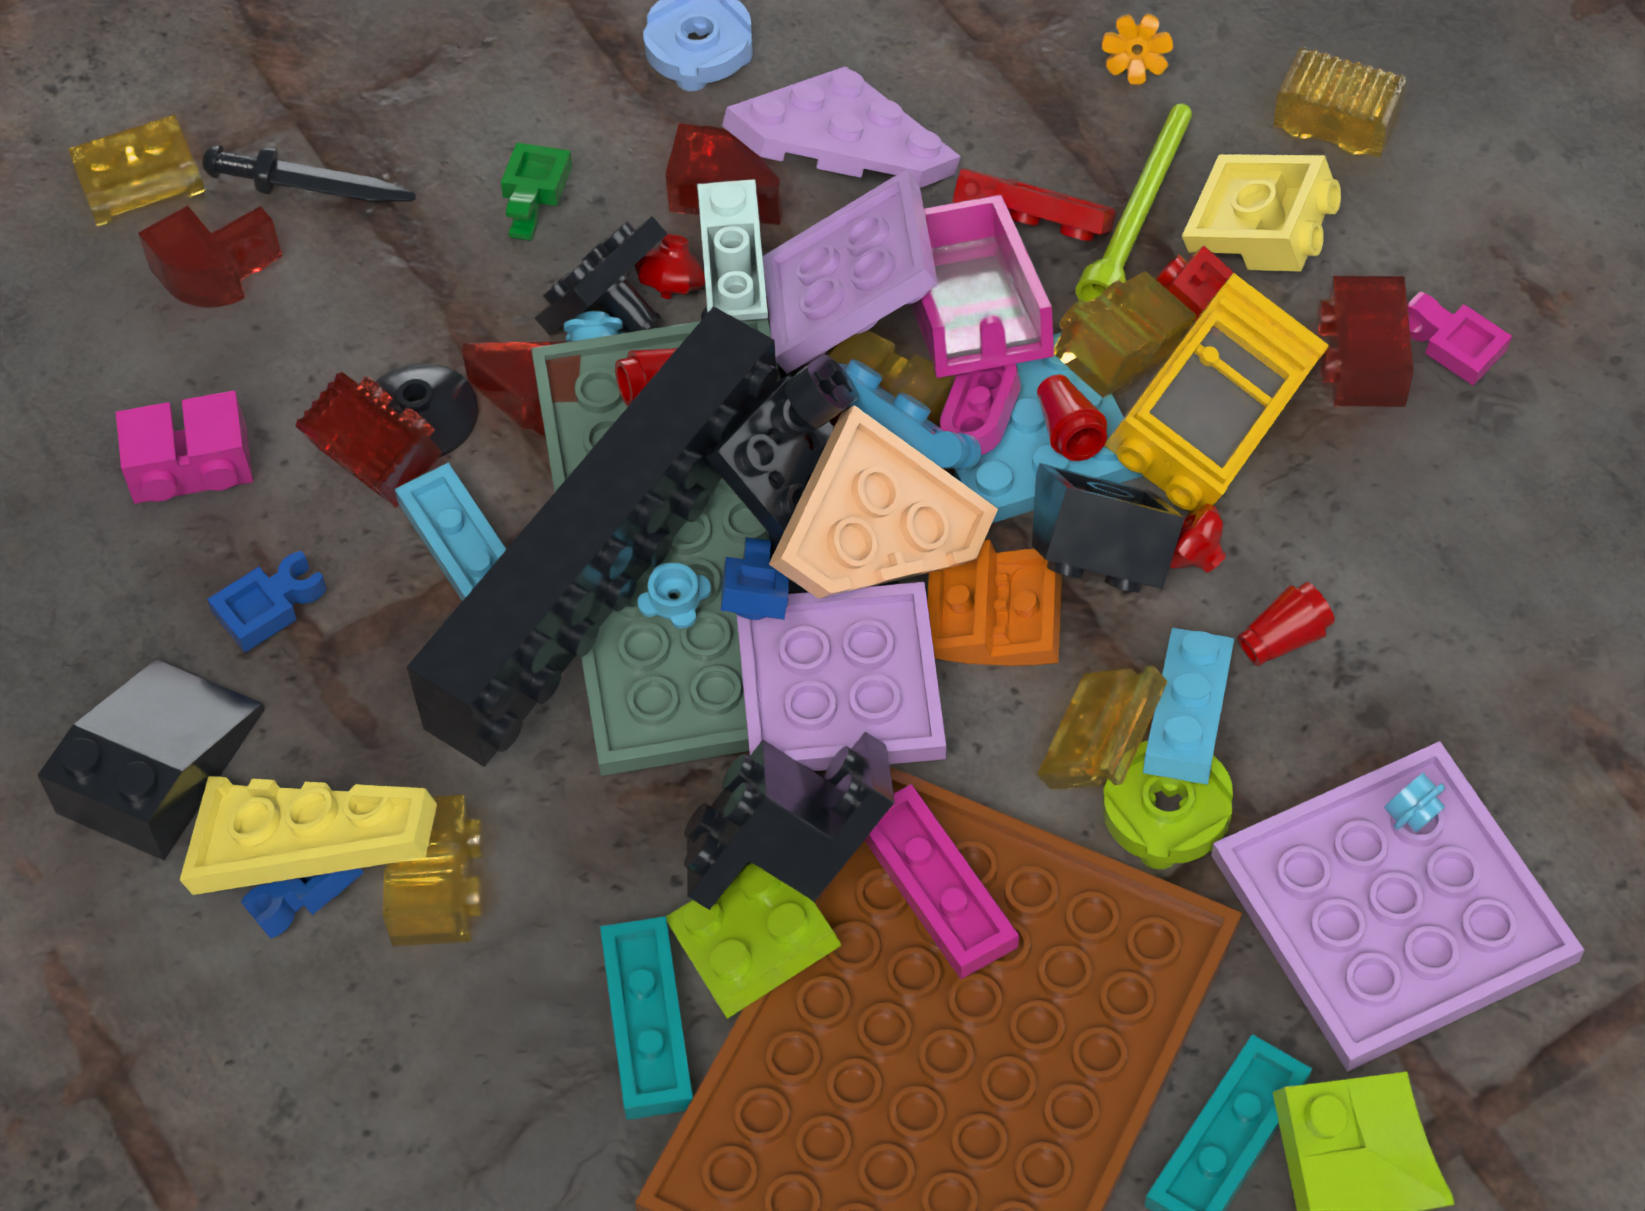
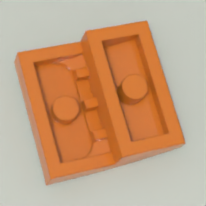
M990 539L984 540L975 560L963 565L930 572L927 605L934 658L966 664L1005 666L1059 663L1062 574L1046 567L1048 560H1045L1034 548L996 553Z

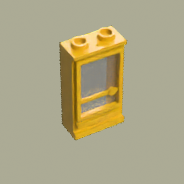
M1233 273L1205 307L1107 439L1104 446L1116 454L1118 460L1126 468L1133 472L1141 473L1162 489L1168 499L1176 506L1193 512L1205 504L1214 505L1225 493L1229 484L1329 345Z

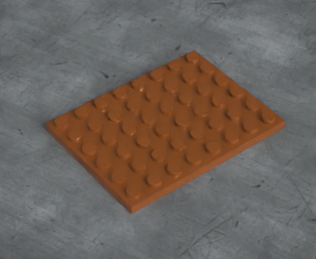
M890 767L893 794L912 784L1018 933V948L960 979L869 846L863 841L814 902L834 931L841 946L743 1008L635 1201L636 1211H1105L1239 929L1242 912Z

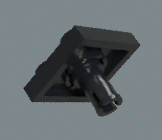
M653 216L636 229L627 221L611 236L606 237L582 259L583 262L574 270L564 275L542 295L549 305L534 319L551 335L561 328L566 321L572 320L592 304L596 305L600 302L613 317L622 320V328L627 333L650 329L661 316L651 308L626 278L629 276V273L627 271L668 233Z
M791 375L777 381L705 457L777 544H779L805 490L806 481H809L834 429L830 422L821 428H814L797 413L784 390V384L792 378ZM805 435L810 437L813 442L812 450L808 448L810 444L804 439Z

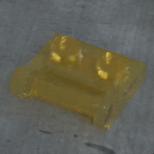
M175 114L68 148L97 227L113 222L112 216L169 197L185 192L191 197L205 192L199 170L193 160Z

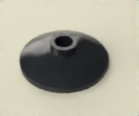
M432 363L409 364L386 373L371 385L361 403L360 423L367 441L381 454L405 462L429 461L451 453L467 440L477 422L478 402L471 384L455 370Z

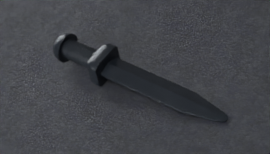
M214 145L208 148L202 157L203 169L209 176L217 179L220 174L253 179L255 189L263 194L270 195L273 184L365 201H414L416 199L414 192L377 178L279 161L278 152L275 148H263L259 151L257 157L224 152L222 145Z

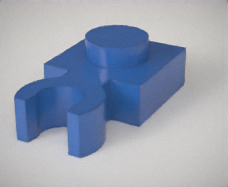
M298 551L285 557L278 567V572L268 578L263 570L257 567L209 597L207 601L212 614L245 653L297 620L293 604L313 602L319 599L326 592L327 588L323 575L320 572L311 575L305 580H296L298 576L309 570L305 554L302 551Z
M361 868L261 884L250 890L243 897L241 903L271 939L283 933L290 926L295 912L301 907L305 906L313 915L330 900L338 896L364 872Z

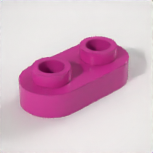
M1016 364L957 374L940 418L941 429L974 436L981 446V455L993 450L1003 438L1021 389V381Z

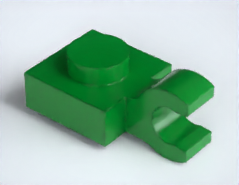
M516 142L501 179L502 197L509 199L505 212L506 217L513 218L508 232L510 238L531 241L536 232L540 205H558L572 169L570 150Z

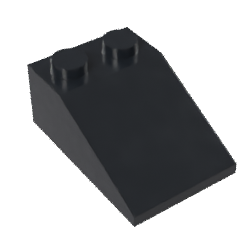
M155 659L75 722L37 776L56 814L161 860H165L200 808L208 776L220 777L265 709L261 702Z

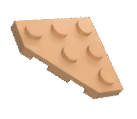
M854 405L841 412L769 565L818 599L963 565L977 558L998 508Z

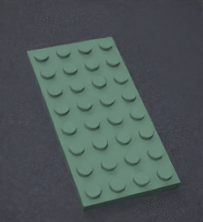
M768 318L740 320L771 338ZM700 321L531 348L554 492L557 491L628 407L624 403L618 389L615 376L616 361L627 358L630 350L678 348ZM723 478L710 492L708 503L702 514L694 522L686 521L674 536L668 555L659 564L680 563L691 568L696 575H703L709 580L711 593L707 598L702 599L696 608V622L688 628L679 629L673 626L671 620L658 615L646 617L639 611L638 598L641 594L648 592V580L656 568L650 565L637 581L636 590L629 603L619 612L612 611L599 627L598 637L590 651L581 657L601 776L749 751L737 614L721 611L722 575L726 557L743 559L745 537L766 539V533L762 524ZM672 593L668 597L675 600L680 597V594Z

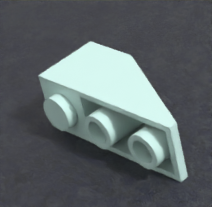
M755 179L698 184L708 312L714 306L738 320L768 318Z

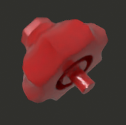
M667 234L657 248L650 250L634 265L639 283L653 287L661 293L660 296L664 299H671L673 292L686 295L692 290L702 289L705 285V273L701 269V262L689 252V241L683 236Z
M1205 504L1185 517L1170 568L1195 566L1202 568L1208 573L1226 558V553L1220 545L1223 522L1215 506Z

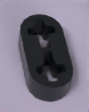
M823 355L784 384L785 394L794 409L814 428H821L858 400L859 397L857 389L848 374L828 355Z

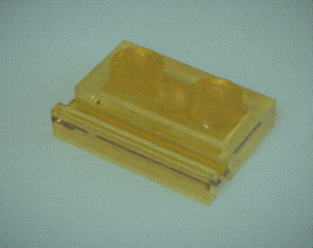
M1146 666L1141 674H1137L1132 668L1084 673L1037 775L1051 790L1098 787L1102 780L1107 779L1114 785H1122L1168 681L1154 666Z

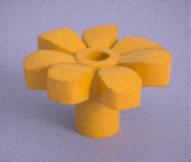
M1130 14L1123 15L1116 21L1119 34L1114 32L1104 34L1102 50L1112 54L1106 60V67L1112 75H1119L1127 69L1128 82L1140 85L1146 81V69H1149L1155 75H1160L1168 67L1166 58L1160 53L1170 52L1173 49V41L1168 32L1156 34L1159 28V19L1156 16L1145 14L1140 23L1136 25L1134 18Z

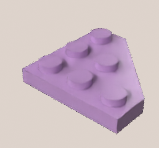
M846 66L731 105L726 108L722 124L725 129L760 157L783 161L785 152L817 159L816 169L859 178L862 177L864 169L895 176L907 169L919 183L920 188L955 175L961 158L960 155L944 144L938 135L925 129L902 111V108L897 103L888 100L865 82L860 74Z

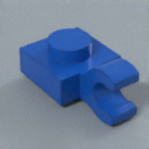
M745 537L743 559L725 558L722 575L721 611L733 612L740 617L751 620H760L766 617L784 620L788 603L789 578L769 565L771 540Z

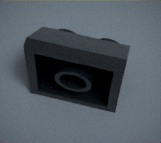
M1039 463L1035 482L1032 547L1045 560H1048L1046 567L1056 573L1074 578H1082L1084 570L1106 575L1105 583L1130 592L1139 593L1142 584L1163 589L1185 517L1154 492Z

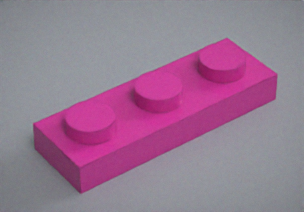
M912 784L894 793L895 803L864 841L959 978H965L1018 948V933Z

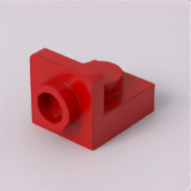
M1204 245L1187 260L1178 254L1156 277L1155 281L1162 288L1149 304L1158 311L1172 300L1196 321L1211 299L1234 272ZM1212 326L1208 332L1214 339L1222 333L1215 326Z

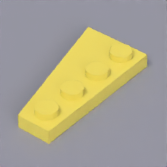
M208 776L180 881L192 895L426 858L437 803L426 788L355 784L350 791H332L327 783L304 782L301 789L280 788L274 780L252 779L248 786L233 785L227 777Z

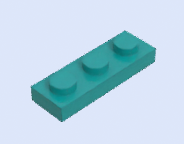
M666 916L600 926L626 1120L686 1111L693 1097Z
M1252 1034L1146 1195L1144 1207L1151 1211H1226L1280 1127L1273 1092L1284 1087L1306 1085L1310 1080L1312 1068Z

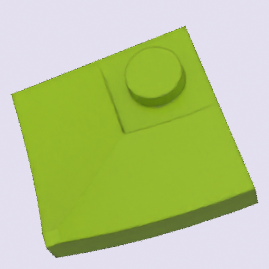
M1408 1072L1290 1086L1273 1092L1297 1211H1429L1455 1205L1453 1195L1436 1163L1426 1138L1413 1097Z

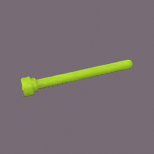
M1179 103L1171 108L1102 259L1086 266L1077 283L1075 293L1078 300L1091 310L1101 313L1112 312L1118 308L1127 288L1123 267L1192 118V111L1186 104Z

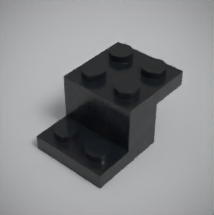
M864 732L852 749L845 746L838 751L827 768L825 779L765 740L759 743L749 757L745 754L740 755L732 763L723 779L722 787L724 790L711 806L706 803L700 805L686 825L684 837L687 838V856L684 866L687 868V897L710 910L747 862L750 861L815 902L895 803L886 745L867 732Z

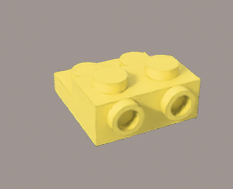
M1219 154L1183 232L1182 238L1188 252L1195 253L1204 245L1212 253L1241 254L1247 270L1301 272L1307 257L1318 256L1323 246L1322 221L1325 214H1336L1340 207L1341 189L1339 182L1333 179L1325 155Z

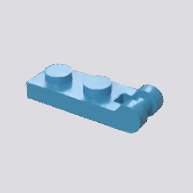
M851 359L848 365L838 363L848 374L858 392V400L849 407L855 405L941 468L968 470L979 462L981 446L974 436L942 430L927 419L931 410L923 403L903 392H899L897 397H894L878 386L883 377L867 365L855 359Z

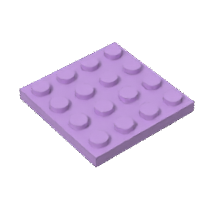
M1440 741L1213 843L1212 858L1347 1072L1580 962L1584 952L1582 945ZM1424 773L1436 787L1441 783L1444 784L1445 790L1437 798L1446 807L1423 828L1415 833L1408 824L1400 830H1396L1393 827L1396 821L1384 809V806L1415 778Z

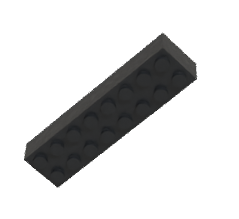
M714 306L710 309L409 663L407 671L425 731L483 767L488 764L498 750L504 752L512 746L520 734L525 717L537 703L544 704L553 696L561 681V674L576 656L581 658L590 651L598 637L599 627L613 610L619 612L625 608L634 595L637 581L650 565L656 567L666 558L672 547L674 536L686 521L694 522L704 511L710 497V492L722 479L705 457L777 382L779 371L776 368L774 339Z

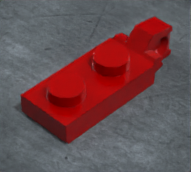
M968 168L960 170L952 200L953 203L1001 195L1013 221L1038 226L1040 218L1061 223L1059 231L1061 234L1086 241H1093L1094 233L1101 235L1112 231L1117 213L1114 211L1115 208L1014 179H1003Z

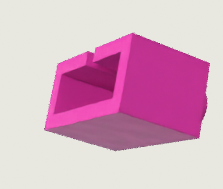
M235 390L183 399L182 409L185 430L174 431L170 402L116 411L121 470L134 504L147 501L160 502L175 496L208 490L221 491L235 485L253 482L247 427Z

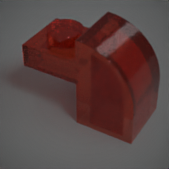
M188 205L138 232L152 273L172 296L181 302L197 307H221L245 299L241 280L263 270L270 263L283 257L273 219L261 206L212 233Z

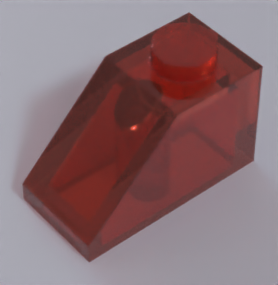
M679 123L665 173L669 212L700 215L698 184L755 179L759 223L780 225L782 220L780 178L754 151L725 128Z
M572 341L463 343L462 355L468 382L523 429H534L538 434L545 436L531 348ZM580 355L546 360L552 403L577 402L575 383L580 376Z

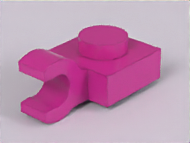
M1419 292L1406 305L1405 310L1410 315L1399 327L1403 333L1416 341L1424 342L1429 340L1425 354L1473 386L1508 350L1512 335L1465 304L1452 314L1444 309L1433 297L1423 292Z

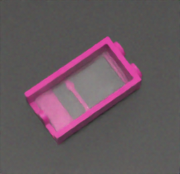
M997 195L924 208L938 285L930 289L919 301L910 305L933 361V370L936 378L1054 357L1052 306L1002 196Z

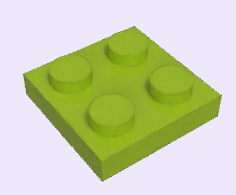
M752 862L743 867L710 910L691 900L666 916L667 923L727 1019L841 946L840 941L814 901Z

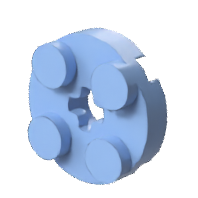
M659 0L647 15V26L643 30L647 60L661 75L676 80L678 87L683 90H701L707 83L732 75L742 66L749 63L753 57L751 17L739 0ZM695 32L699 36H708L702 40H691L688 34Z

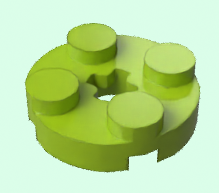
M1147 740L1128 748L1113 762L1103 789V819L1108 831L1121 847L1129 853L1140 857L1147 867L1164 870L1170 868L1175 863L1190 862L1212 851L1213 843L1223 839L1231 824L1233 789L1229 774L1214 755L1208 785L1143 773ZM1162 791L1167 797L1179 794L1183 799L1179 802L1178 810L1163 811L1155 807V793Z

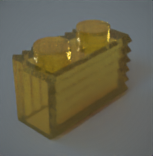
M1305 46L1301 47L1277 94L1273 126L1283 128L1287 133L1297 138L1313 137L1337 144L1341 149L1350 154L1367 153L1382 157L1401 112L1407 79L1403 74L1395 76L1392 71L1385 73L1381 68L1374 70L1370 65L1363 67L1360 62L1352 64L1349 59L1342 61L1338 56L1331 58L1327 52L1320 55L1316 49L1309 51Z

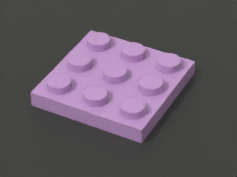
M907 169L762 256L771 338L775 340L776 362L787 374L805 363H812L825 355L830 348L854 334L868 331L879 319L901 306L919 301L930 289L938 285L920 185Z
M924 582L873 586L818 599L809 592L788 594L784 620L768 617L760 620H751L737 615L750 755L759 743L765 740L811 771L827 770L830 762L840 749L845 746L852 749L863 733L867 732L886 745L889 764L946 759V740Z

